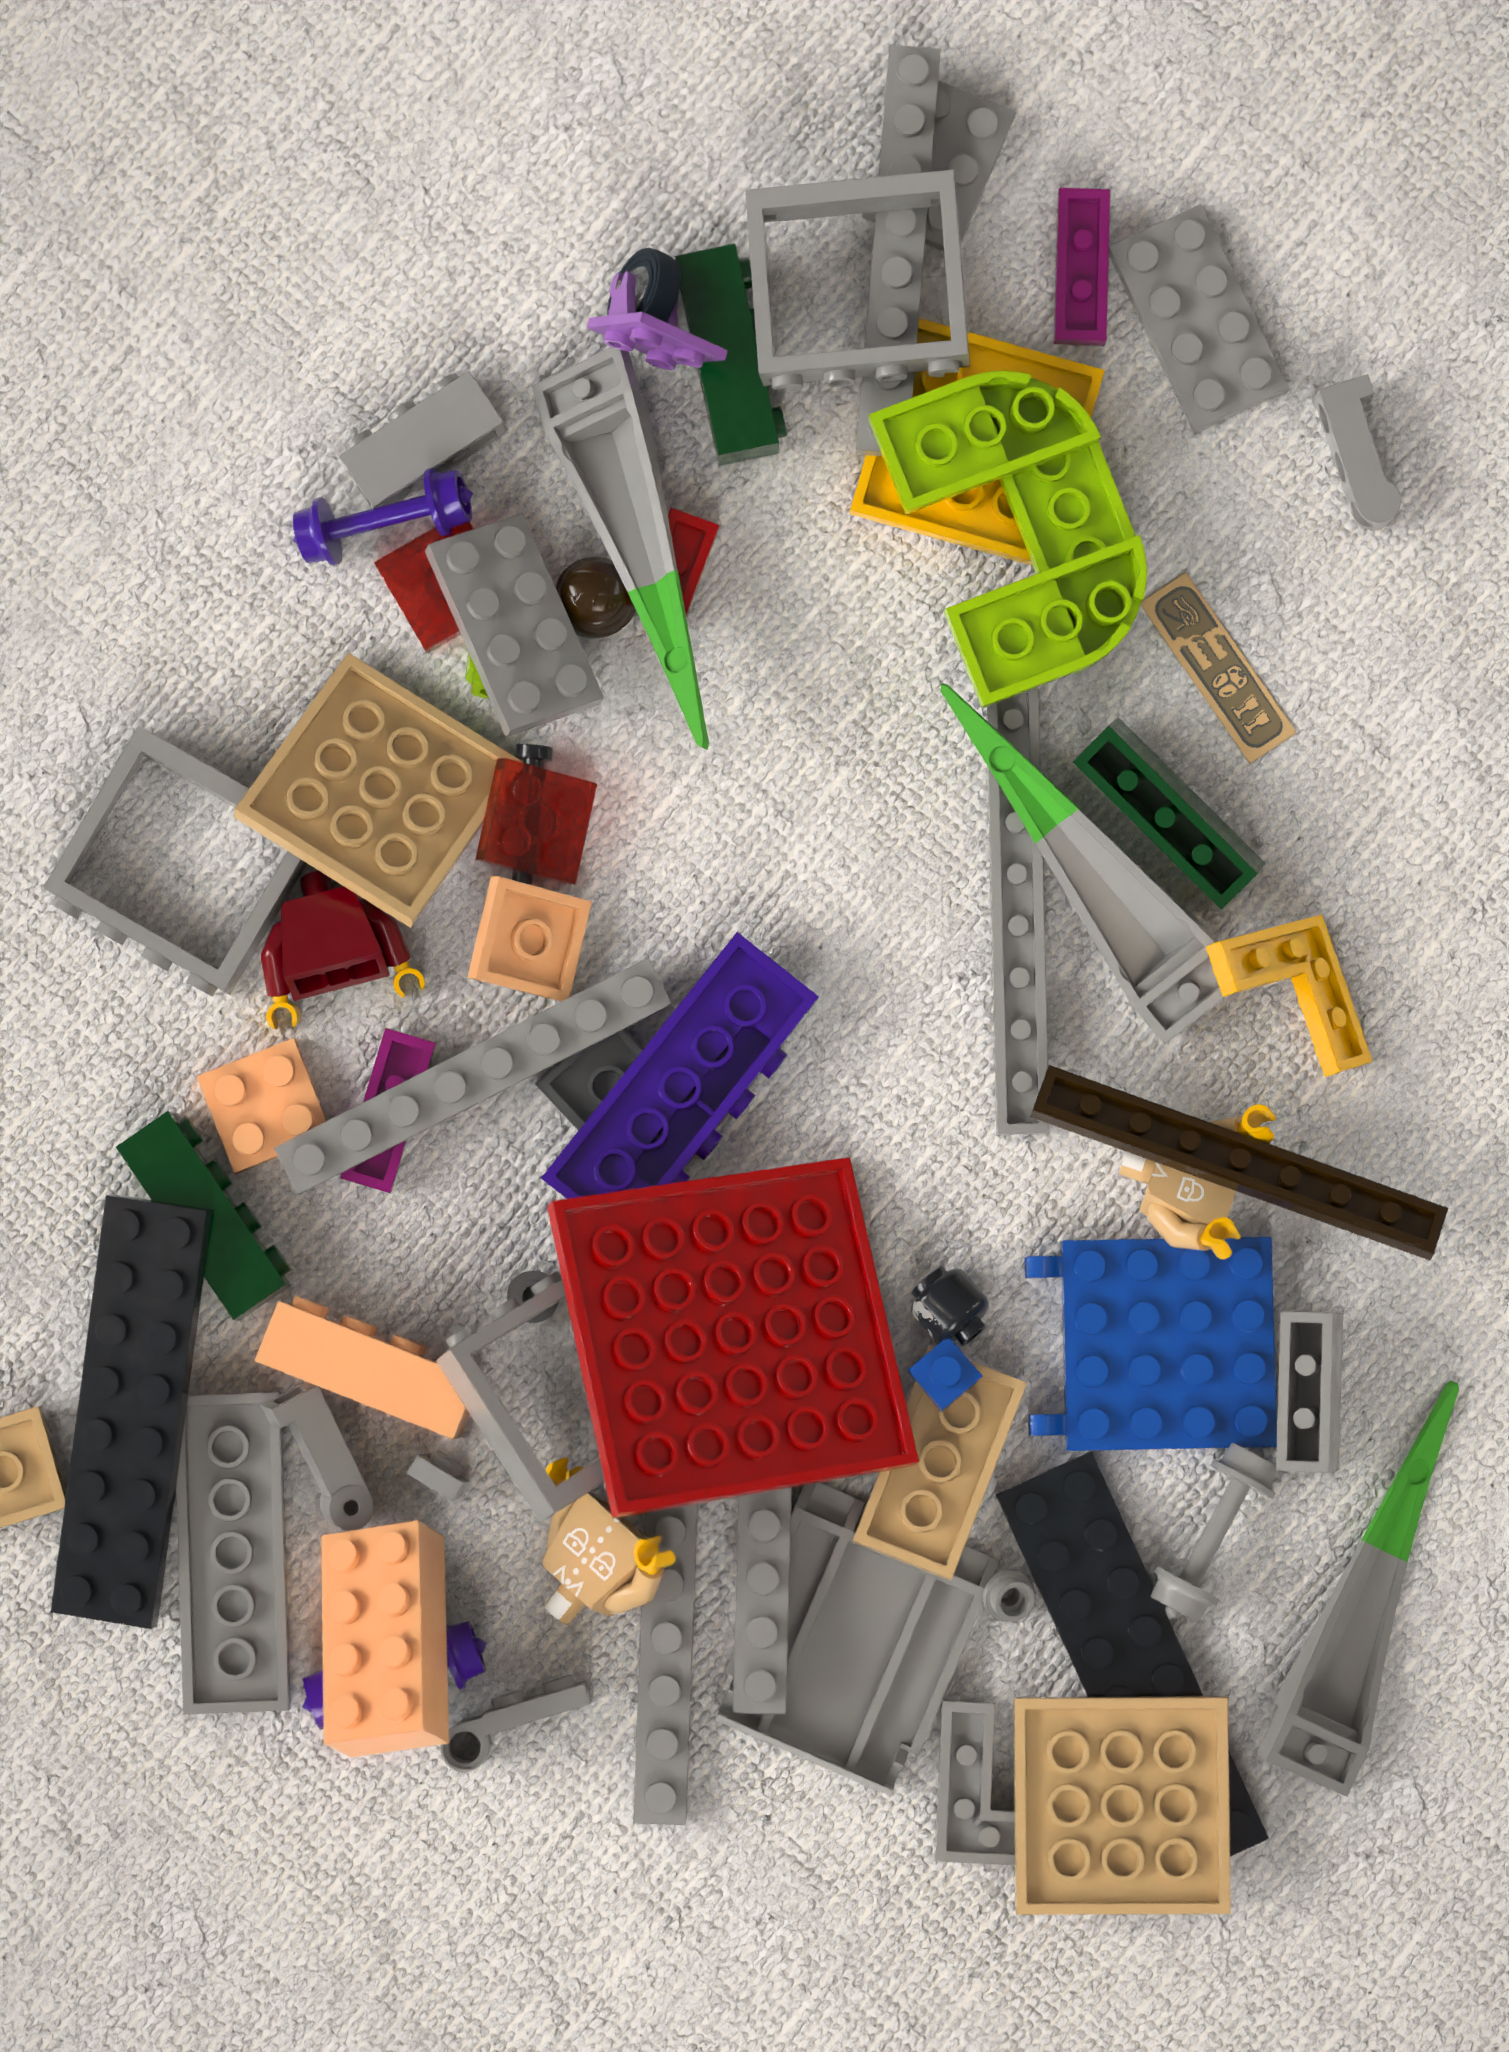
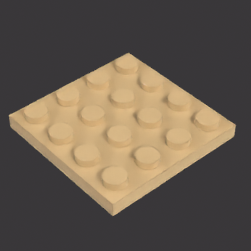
M347 653L236 806L233 817L411 928L522 768L523 761L355 656Z
M1226 1696L1013 1697L1016 1915L1231 1914L1228 1698Z

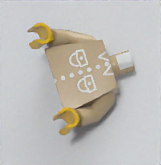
M1257 1104L1248 1108L1243 1117L1238 1116L1209 1122L1270 1144L1274 1138L1273 1132L1268 1127L1259 1126L1267 1121L1273 1122L1277 1117L1267 1106ZM1126 1152L1119 1175L1148 1184L1139 1210L1148 1216V1221L1164 1240L1174 1248L1202 1251L1211 1249L1216 1257L1220 1259L1229 1258L1232 1251L1224 1240L1227 1238H1235L1236 1240L1241 1238L1232 1220L1227 1218L1236 1191Z
M564 1457L549 1464L546 1472L555 1486L584 1468L578 1466L568 1471L567 1465L569 1460ZM588 1492L551 1516L546 1545L547 1552L542 1559V1565L561 1584L545 1603L544 1608L560 1622L569 1626L584 1605L608 1617L643 1606L654 1599L664 1569L672 1565L676 1557L671 1550L663 1551L659 1548V1543L662 1540L660 1535L648 1538L626 1517L612 1518L609 1502Z

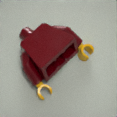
M320 871L310 872L300 879L303 897L286 901L281 906V921L272 926L261 952L267 996L273 997L274 1003L267 1011L266 1020L268 1025L275 1030L278 1029L276 1011L279 1007H285L291 1012L293 1028L301 1020L300 1008L295 1002L288 999V994L290 993L293 1000L297 1001L390 976L388 967H394L396 974L393 978V988L403 998L405 996L399 987V980L404 974H414L418 979L421 991H423L425 985L422 974L416 969L411 968L408 963L411 954L397 921L367 900H359L357 894L343 886L333 889L331 878Z

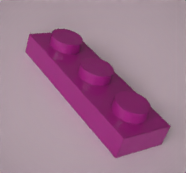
M1058 189L1054 344L1105 346L1110 189Z
M385 1028L363 1102L428 1070L436 1043ZM407 1140L342 1173L340 1179L391 1194Z

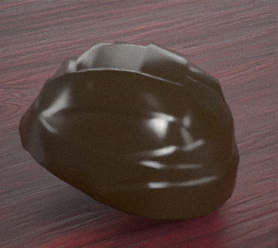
M588 557L577 560L565 568L556 582V590L578 636L602 638L613 635L630 622L636 611L612 560L608 558Z

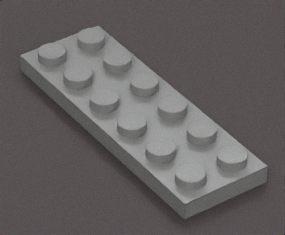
M281 1392L188 1396L176 1483L183 1715L285 1711L291 1709L282 1428L280 1429L270 1424L261 1407V1404L277 1397Z

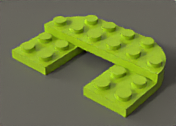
M991 371L972 375L870 413L868 416V421L905 515L999 480L1036 572L1035 575L944 610L945 617L981 708L988 707L1071 674H1078L1100 662L1121 642L1131 629L1141 602L1144 599L1147 581L1146 556L1140 535H1135L1099 444L1101 436L1093 420L1080 403L1060 387L1057 390L1042 381L1031 378V374L1015 371Z

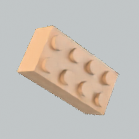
M294 1296L292 1304L278 1301L254 1361L448 1438L458 1439L461 1437L470 1413L438 1363L423 1356L427 1346L394 1334L389 1343L375 1337L378 1327L351 1316L344 1315L341 1323L328 1319L326 1316L330 1308L303 1297Z
M419 1520L321 1535L324 1744L349 1757L449 1744L444 1536Z

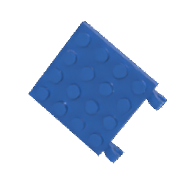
M1241 1237L1238 1240L1227 1238L1224 1241L1228 1243L1232 1254L1227 1259L1216 1257L1211 1249L1202 1251L1174 1248L1164 1239L1062 1240L1061 1256L1024 1257L1025 1278H1062L1065 1414H1029V1436L1065 1435L1066 1451L1229 1448L1231 1443L1243 1448L1259 1446L1277 1447L1272 1237Z

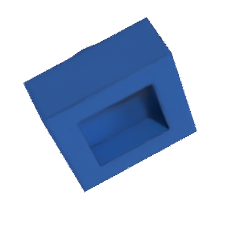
M951 1338L940 1342L908 1369L909 1375L941 1412L983 1377Z

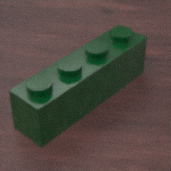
M735 243L675 256L681 271L680 292L689 333L728 350L725 360L703 362L702 367L697 368L718 465L723 466L779 454L778 438L786 437L787 432L781 406L771 408L767 388H772V385L763 386L759 376L754 308H749L746 289L752 288L751 267L748 257L738 258Z
M1119 717L1108 725L1073 761L1221 910L1266 864Z
M167 1111L117 1145L116 1149L151 1200L213 1210L204 1278L232 1319L240 1321L291 1286L285 1277V1274L291 1271V1268L274 1244L267 1249L255 1233L262 1225L247 1203L244 1201L238 1206L235 1204L226 1190L233 1183L220 1163L215 1158L210 1162L205 1160L197 1148V1145L203 1142V1139L193 1123L186 1115L178 1120L175 1114Z

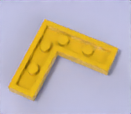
M1322 914L1225 939L1206 946L1213 972L1223 997L1291 978L1299 1006L1302 1009L1314 1044L1315 1053L1325 1077L1373 1062Z

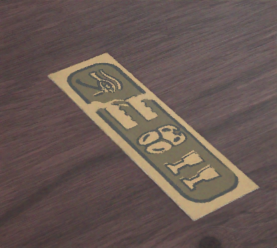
M1186 572L1141 602V607L1250 764L1297 733Z

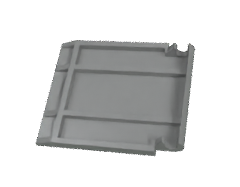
M820 1482L806 1484L803 1486L791 1514L786 1715L733 1713V1650L724 1671L732 1675L733 1679L715 1720L891 1796L901 1768L904 1767L908 1753L916 1756L920 1754L983 1605L984 1588L987 1582L995 1575L1000 1560L965 1545L951 1581L853 1543L867 1502Z

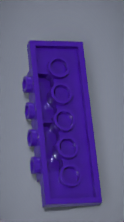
M736 932L541 1179L566 1199L689 1181L691 1177L683 1170L695 1155L705 1160L717 1146L723 1135L717 1132L716 1129L728 1114L737 1120L756 1096L749 1090V1087L762 1073L769 1079L788 1056L781 1047L817 1002L819 996Z

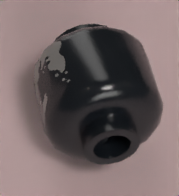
M942 1266L924 1278L911 1292L915 1297L911 1306V1312L937 1344L951 1338L953 1342L958 1340L964 1346L986 1328L981 1318L986 1314L989 1302L974 1282L961 1269L946 1271Z

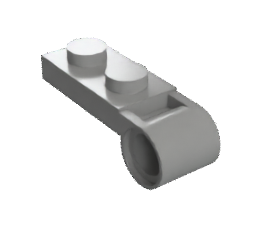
M568 1675L543 1683L544 1693L524 1699L522 1690H518L491 1699L493 1709L486 1710L482 1715L459 1721L449 1729V1744H442L440 1746L444 1762L450 1768L459 1772H469L477 1769L483 1764L490 1753V1734L591 1704L592 1698L587 1681L574 1683L573 1676ZM464 1731L473 1733L480 1742L481 1749L479 1755L472 1760H463L457 1757L452 1749V1739L455 1734Z

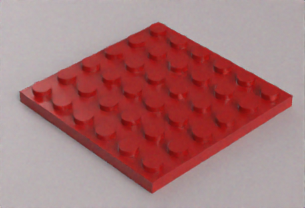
M850 1157L555 1200L547 1206L612 1518L910 1467L919 1462Z

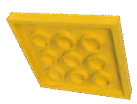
M919 318L917 343L951 340L950 326ZM968 332L970 367L959 368L960 372L944 373L945 377L929 376L928 371L914 372L912 398L979 373L1015 371L1031 374V378L1042 381L1057 390L1060 387L1069 393L1092 417L1105 370ZM865 456L850 508L851 515L1033 566L999 480L905 515L883 456Z

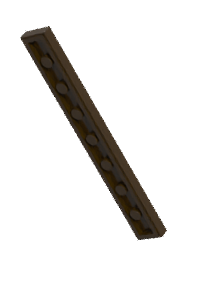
M1051 1065L1047 1068L1030 1116L1031 1118L1429 1261L1435 1253L1448 1208Z

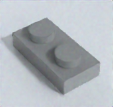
M439 1450L437 1452L434 1451L431 1457L426 1453L417 1455L406 1474L451 1502L460 1498L470 1482L460 1475L464 1466Z

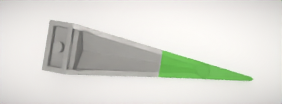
M610 347L532 386L544 432L586 508L631 598L665 671L693 738L698 746L708 750L709 739L647 399L641 395L629 351Z
M941 683V693L1037 845L1130 1004L1165 1045L1226 997L1222 996L1206 946L1218 942L1213 937L1214 934L948 684Z
M1449 1381L1445 1385L1272 1704L1278 1707L1256 1753L1257 1756L1346 1797L1349 1795L1370 1747L1380 1684L1406 1566L1430 1479L1459 1391L1458 1383Z

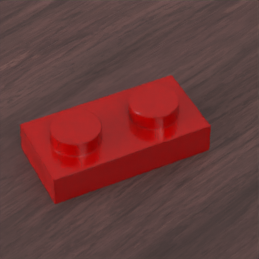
M671 507L668 513V520L687 617L719 532V525Z

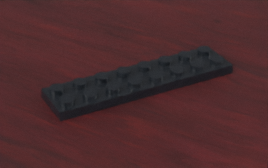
M113 1194L106 1195L53 1590L52 1613L153 1629L158 1626L212 1209Z
M1092 1451L995 1494L1087 1697L1204 1696L1161 1602L1150 1597L1154 1586ZM1229 1752L1231 1857L1268 1840L1269 1837Z

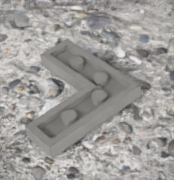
M942 1700L935 1839L936 1862L1015 1865L1014 1810L991 1809L995 1702Z

